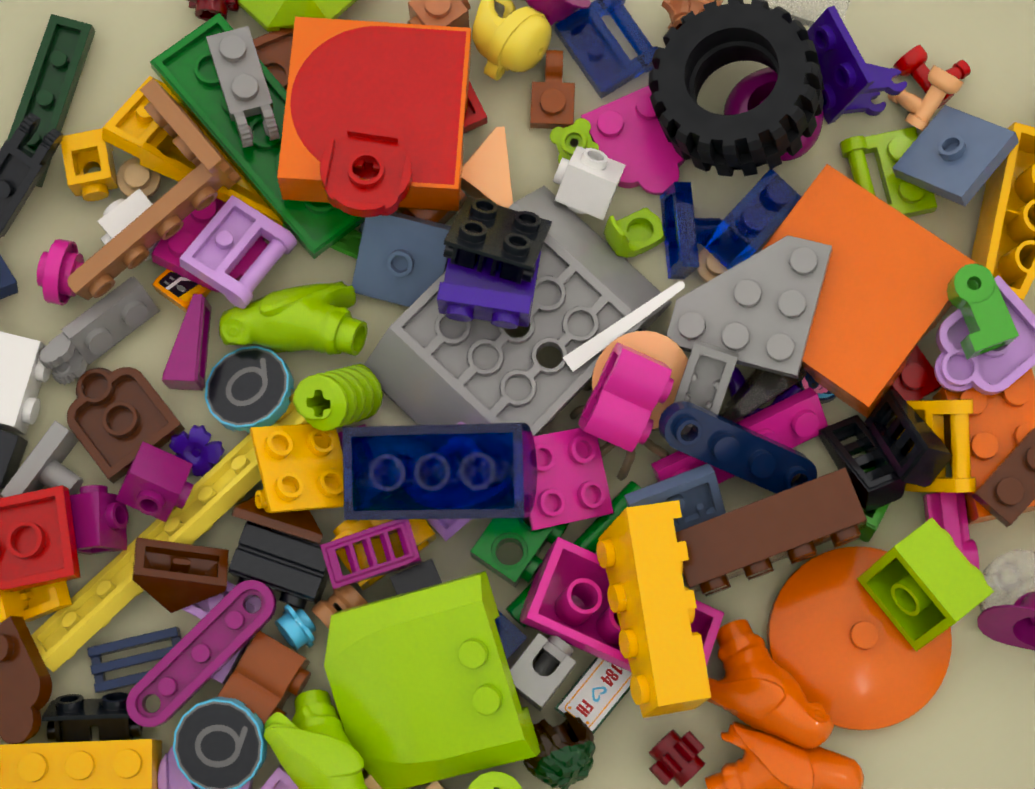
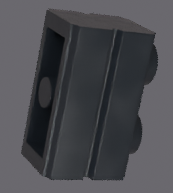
M247 521L228 571L234 577L239 578L236 585L247 580L260 581L270 589L281 593L280 602L303 610L307 602L316 604L321 600L329 578L320 545Z

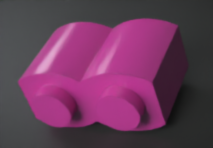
M617 342L579 419L578 424L582 431L629 452H633L638 443L643 445L647 441L652 431L654 421L650 419L653 409L657 403L663 404L670 395L674 380L670 378L672 370L667 364Z

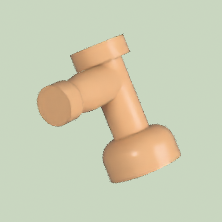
M933 65L928 74V81L932 85L923 99L907 92L906 89L899 95L893 96L888 94L889 100L896 104L899 103L905 110L909 111L905 121L921 131L928 126L929 121L946 94L957 93L964 83L936 65Z

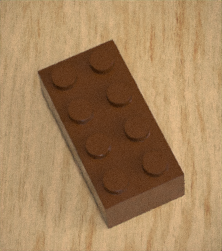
M844 467L676 532L677 542L686 541L689 560L683 561V573L689 588L694 590V592L701 590L702 594H705L707 597L729 589L731 587L729 579L745 574L748 580H752L773 572L774 569L771 563L789 557L791 564L813 557L817 555L816 546L832 540L834 548L853 542L860 538V529L865 528L867 518L847 469Z

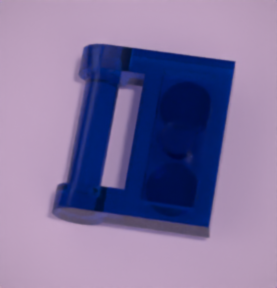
M595 0L591 2L588 9H580L555 24V33L601 99L644 72L647 73L655 69L652 58L659 47L651 45L625 8V0ZM610 15L637 53V57L632 60L629 59L601 19L602 16Z

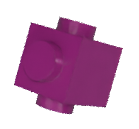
M142 442L115 500L166 522L174 506L182 509L190 495L193 484L186 480L193 464L146 442Z
M107 486L80 487V494L70 495L77 553L92 555L127 550L128 510L125 504L115 500L117 494L108 493Z

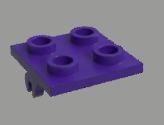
M835 6L828 7L807 30L809 40L814 43L823 77V116L828 124L834 123L842 114L865 112L870 116H877L885 109L886 102L873 104L871 100L876 99L882 91L893 96L899 95L907 87L906 81L897 84L892 81V79L897 78L901 74L899 69H889L865 63Z

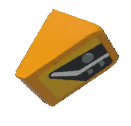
M166 269L152 283V286L159 294L184 312H187L193 294H202L206 298L211 292L210 289L169 269Z

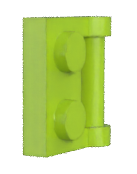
M916 127L866 137L854 136L841 141L839 144L842 156L848 158L855 183L875 195L865 154L874 153L887 203L907 217L932 213L937 209L934 193L896 178L892 169L918 138Z

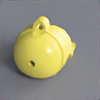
M481 0L472 30V39L478 52L488 60L484 68V74L496 81L503 76L505 71L526 72L535 67L546 54L552 37L551 25L544 14L527 6L515 10L511 0ZM494 1L505 6L503 18L499 17L495 11Z

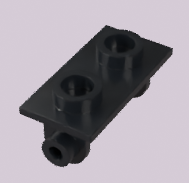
M123 692L106 694L100 699H84L79 694L63 695L52 700L42 716V721H48L47 738L49 740L56 739V742L91 741V726H98L99 741L133 740L134 736H142L143 726L136 724L128 715L126 709L128 694Z

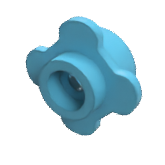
M287 604L284 606L285 611L283 615L275 621L276 627L294 650L297 651L305 644L309 648L312 647L315 640L312 633L316 631L314 623L301 608L294 611Z

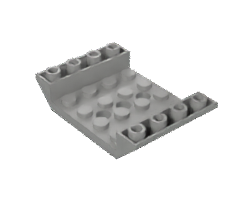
M545 186L517 200L509 207V209L515 211H529L542 219L552 221L541 250L529 323L530 329L526 335L515 338L509 336L504 328L491 324V321L473 319L470 322H462L449 319L445 316L446 314H440L437 295L440 282H444V272L387 329L364 364L376 376L381 384L382 391L439 445L449 437L448 432L458 422H463L475 432L479 444L505 474L517 463L513 440L537 436L592 380L595 364L602 353L600 351L572 372L563 358L561 363L554 368L541 366L536 358L538 351L543 347L552 346L557 348L561 352L562 357H564L661 293L623 257L617 256L610 245L573 211L569 210L566 205L554 201L556 196ZM670 300L665 302L623 335L635 331H645L672 302ZM460 452L453 457L462 467L468 462Z

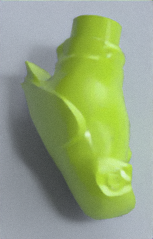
M343 281L302 285L278 290L251 301L245 309L236 306L222 313L220 318L219 336L225 345H261L271 348V350L277 353L314 350L320 353L326 352L328 355L341 354L343 352L356 356L365 344L368 328L366 322L352 318L351 312L347 309L356 303L354 287L352 285L347 286Z
M314 689L299 694L294 700L295 714L291 721L281 712H276L268 718L264 725L265 732L263 737L269 743L278 761L299 789H368L362 772L364 760L346 736L340 716L332 705L328 692Z

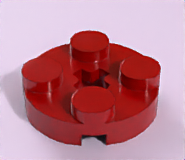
M373 126L355 127L348 130L347 135L341 137L337 142L334 139L324 150L320 162L322 186L327 194L329 203L347 214L357 217L388 216L398 209L399 203L406 198L411 188L413 177L411 158L408 151H405L404 147L398 143V138L391 132ZM365 163L373 164V171L378 174L370 180H361L359 175L354 174V171L362 170Z

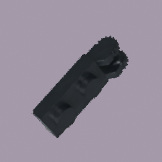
M32 112L23 119L12 138L6 140L0 149V238L4 237L46 170L48 166L46 162L54 155L63 138V134L54 128L44 136L34 154L25 149L24 146L31 140L41 121V118Z

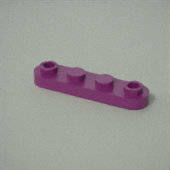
M247 580L236 585L130 690L126 700V709L130 718L136 724L143 727H158L169 721L270 621L276 610V598L273 591L264 583L256 580ZM251 596H258L261 600V608L255 613H249L246 609V601ZM154 694L159 697L161 705L156 712L151 713L146 708V700Z

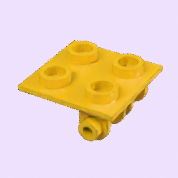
M310 424L250 428L263 489L257 490L255 493V504L258 509L264 508L267 513L355 506L337 429L321 431L313 428Z

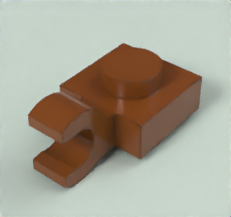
M546 50L545 82L532 81L530 128L553 129L558 126L565 128L574 124L575 83H562L563 51Z

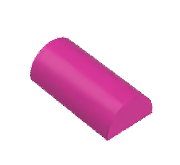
M557 537L546 553L534 577L522 608L520 622L547 635L558 636L569 645L631 672L629 661L623 657L619 647V633L621 629L617 613L611 611L608 603L609 581L606 569L600 566L597 554ZM696 600L695 618L690 625L692 632L701 634L707 667L724 612Z

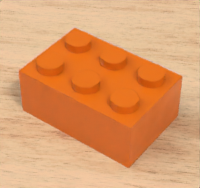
M1032 368L999 394L984 395L977 392L973 387L963 392H952L942 387L932 397L933 400L973 399V413L969 414L971 477L976 478V490L1021 440L1035 428V378ZM944 414L945 446L951 453L950 414ZM951 458L949 462H950V466H951V469H952V458ZM975 492L965 493L968 525L996 519L972 497ZM1035 499L1022 513L1035 511Z

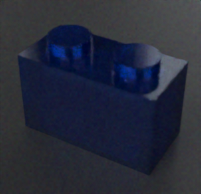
M771 169L739 200L700 244L729 270L748 259L758 250L801 199V196Z

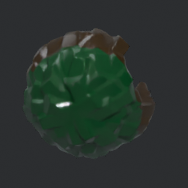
M565 712L566 719L560 725L552 727L545 719L533 725L540 753L537 757L524 759L523 762L533 776L552 788L568 789L571 784L584 780V778L588 777L594 762L593 754L596 747L592 731L580 717L576 718L569 712Z

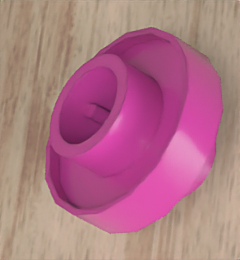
M57 239L51 245L49 252H43L37 267V284L43 288L44 300L47 303L63 306L67 304L71 297L76 296L68 286L67 280L70 274L84 263L83 255L78 252L77 244L74 241Z

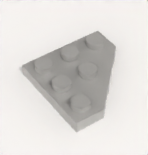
M787 235L677 299L666 336L677 343L683 351L691 352L696 339L738 353L736 364L798 379L832 254V245Z

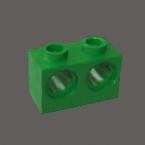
M521 480L470 551L473 559L515 588L521 579L527 583L530 582L543 561L538 555L547 542L552 544L557 537L561 538L569 523L532 531L531 527L522 518L527 505ZM505 543H515L521 548L523 556L518 563L505 565L496 556L499 547Z

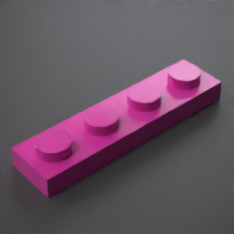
M811 387L736 422L790 448H794L818 436L820 429L828 427L818 394ZM676 451L652 463L651 466L657 482H660L707 463L683 452ZM711 465L715 471L718 484L735 476Z

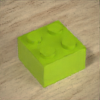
M930 518L896 544L857 578L916 652L959 621L994 592L985 581L982 572L967 560L955 545L951 535L941 528L933 518Z

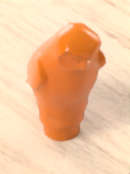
M735 620L719 628L716 637L720 647L718 658L722 662L726 673L724 679L719 681L708 678L711 698L707 701L725 709L754 729L777 736L804 749H815L824 743L834 729L832 718L826 714L820 702H809L796 679L771 658L765 646V640L753 633L748 620Z
M738 722L730 724L728 732H721V738L728 743L740 747L744 752L743 758L733 763H726L721 768V772L705 777L708 789H863L864 785L862 768L854 759L820 746L815 749H804L777 736Z

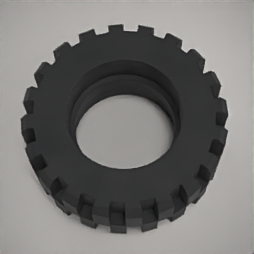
M728 0V4L717 6L716 1L704 4L705 10L695 15L691 11L681 18L682 26L678 30L671 27L663 37L666 45L665 49L659 47L654 53L652 63L655 69L649 72L648 86L652 93L650 100L668 142L673 144L675 151L684 160L691 158L696 168L707 172L710 171L712 166H715L718 175L729 177L733 176L734 170H742L744 176L758 174L756 167L768 164L771 170L782 164L780 157L788 152L791 156H794L803 147L801 136L803 135L807 138L812 136L817 127L815 116L822 114L824 104L822 91L824 90V84L814 43L809 40L808 32L800 21H792L790 12L780 6H775L771 11L768 1L752 0L751 4H744L743 0ZM737 61L759 62L773 69L778 75L776 84L769 96L761 104L747 112L735 115H719L709 112L697 104V97L705 80L714 71L729 63Z

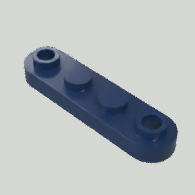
M680 401L671 404L663 411L659 419L660 434L672 448L777 494L817 478L815 465L803 453L691 402ZM692 424L691 430L687 434L681 435L682 429L686 425ZM801 474L796 481L791 483L794 476Z

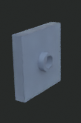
M944 105L892 169L896 178L966 207L1019 143V140L1014 131Z
M398 212L388 216L365 217L352 281L355 293L410 307L446 271L448 258L443 257L446 246L444 245V240L451 226Z

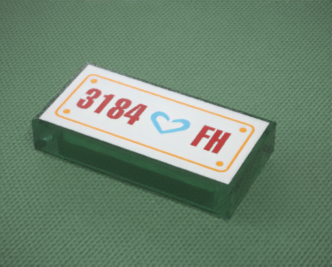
M596 657L554 710L565 719V712H569L573 717H580L594 734L630 690L632 673Z

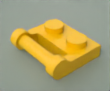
M973 399L906 401L944 444V414H950L952 477H946V469L944 467L931 485L922 487L906 483L904 491L976 492V478L971 477L969 414L973 413Z

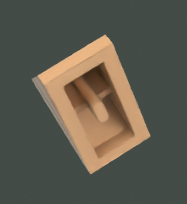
M505 126L496 127L462 167L461 189L475 199H489L499 206L509 208L513 204Z

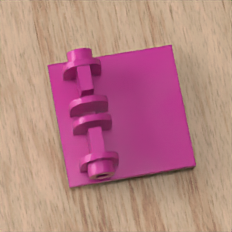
M580 427L513 440L532 531L614 513L598 437L582 431Z

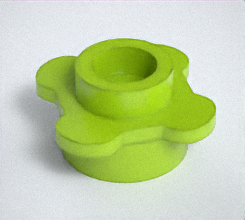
M578 118L573 125L565 128L558 126L551 131L550 140L557 145L559 164L562 157L568 160L571 159L576 147L570 145L573 139L578 140V146L599 150L598 144L592 141L589 133L591 124L588 120Z

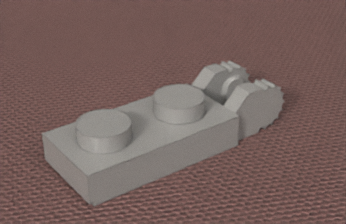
M249 26L206 36L231 121H235L243 148L253 146V134L250 125L247 124L246 117L261 114L263 128L269 140L279 139V132L273 114V102Z
M130 277L61 329L63 332L41 349L38 358L44 367L52 369L53 372L51 374L60 385L70 384V382H74L75 378H79L85 373L87 364L90 365L160 310L135 277Z

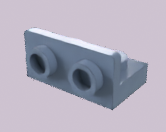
M708 463L624 495L627 507L679 500L682 517L673 519L675 532L726 513L715 471Z

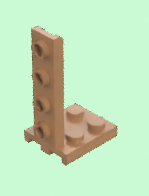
M154 78L140 89L150 101L144 109L173 138L172 142L196 168L70 274L67 280L68 286L75 294L86 300H90L92 297L99 298L106 294L114 286V278L126 268L132 269L140 265L149 256L150 252L148 249L161 238L166 240L174 236L183 227L184 222L182 220L195 209L200 211L208 207L217 198L218 193L216 191L224 185L229 190L242 179L177 101Z

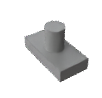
M695 339L674 403L680 401L691 402L718 415L739 354ZM692 424L686 425L681 433L687 434L691 430Z
M54 421L0 495L9 497L42 490L44 486L51 488L61 485L69 488L70 495H75L82 486L83 479L61 464L79 441L75 434L57 421Z

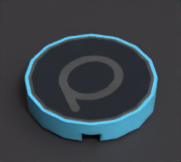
M259 346L242 347L225 355L213 367L206 381L205 400L210 413L226 429L232 431L245 430L247 433H250L251 427H264L275 424L287 411L291 402L289 400L291 388L292 390L294 389V379L287 364L272 350Z
M215 697L197 703L182 716L174 731L173 752L178 768L190 783L201 789H238L249 782L262 767L266 759L268 744L263 737L265 732L264 725L256 713H252L249 708L244 706L246 704L235 698Z

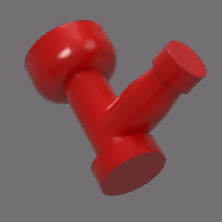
M921 45L912 48L893 65V68L901 71V76L907 77L911 75L925 93H927L932 85L928 81L930 70L925 65L928 55ZM964 60L958 61L952 68L945 70L958 79H964L971 73L969 65ZM946 94L939 107L950 100L954 94Z

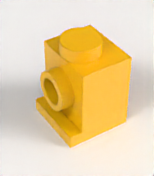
M103 128L65 135L61 141L68 187L75 196H82L85 201L105 199L109 196L108 190L119 188L112 153L113 145L102 140ZM92 167L101 168L100 171L88 173Z

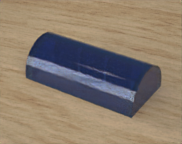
M526 423L342 427L344 520L527 518L533 510L537 488V458L534 438L530 427Z

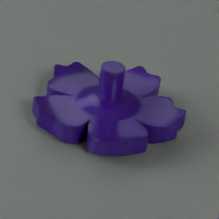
M193 425L189 435L184 431L179 435L174 434L169 444V447L176 452L175 456L193 464L192 473L194 476L203 477L214 467V464L219 462L221 455L225 452L222 442H209L211 434L206 431L204 425Z

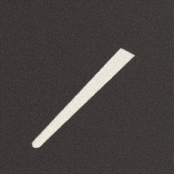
M678 281L562 358L572 372H574L606 348L612 341L622 336L683 290L685 283Z

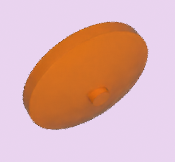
M859 546L844 547L812 558L798 568L783 584L769 614L767 647L771 658L796 679L809 702H820L826 714L832 718L834 727L859 731L874 730L897 724L911 717L922 709L935 695L942 684L950 662L952 650L951 627L916 652L857 580L860 575L887 553V551Z

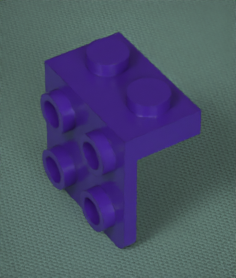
M541 251L535 263L536 268L531 283L522 281L521 284L499 277L503 264L501 261L494 277L490 275L493 262L491 258L487 257L482 273L477 272L480 255L477 256L474 269L451 264V259L448 258L444 282H440L437 295L439 313L446 314L445 316L449 319L462 322L478 319L491 321V324L507 329H516L518 326L529 327Z

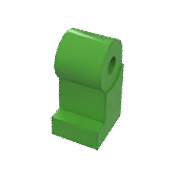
M975 263L960 268L948 283L947 295L951 304L961 311L970 333L960 342L968 360L1010 344L1019 334L999 287L989 269Z

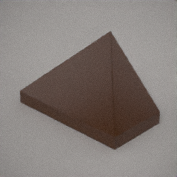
M255 496L235 505L231 514L234 517L320 544L323 537L309 510L267 513L264 508L258 509L256 507Z
M137 537L132 580L170 613H173L226 591L229 550Z

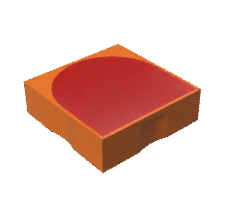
M295 16L277 175L282 200L329 203L320 176V162L324 150L334 139L337 142L341 137L346 136L347 131L360 126H373L385 129L396 136L398 143L404 147L405 151H408L411 158L412 184L406 198L399 203V207L459 211L463 167L464 118L468 102L471 63V28ZM365 163L362 170L354 171V174L359 175L361 180H370L378 174L373 171V164Z

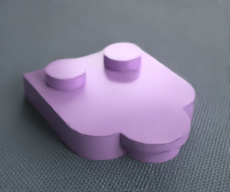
M999 275L994 279L1019 336L1006 346L967 360L960 342L970 333L961 311L957 309L941 323L936 333V343L942 353L935 361L934 374L938 383L946 390L963 392L973 387L977 392L984 395L999 394L1035 365V315Z

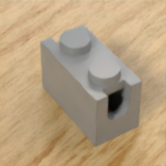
M538 633L510 669L517 693L541 712L574 669L576 661L571 658L574 649L558 636L550 635L548 638H545L542 634Z

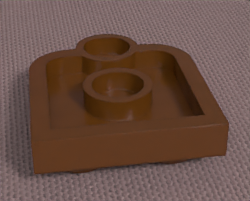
M122 367L113 372L105 368H94L86 371L80 376L76 385L77 399L70 405L67 412L69 428L113 484L127 474L142 442L160 449L171 440L174 434L178 435L185 429L144 375L131 367Z
M9 616L0 624V737L9 744H22L34 737L40 729V709L50 699L52 680L23 617Z

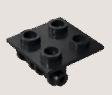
M467 196L444 240V245L446 246L443 257L450 258L451 264L474 269L477 256L480 255L477 272L481 273L488 257L493 259L490 271L491 276L495 277L501 261L503 264L500 278L516 282L517 284H521L522 281L531 283L536 268V260L550 230L552 221L542 219L529 211H515L499 206L489 199H475Z

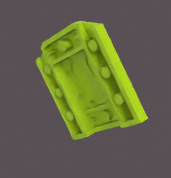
M486 571L341 610L331 615L324 661L325 671L344 732L355 750L363 758L364 769L369 775H372L383 789L414 787L537 757L540 753L538 739L528 707L521 708L497 630L495 619L500 615Z

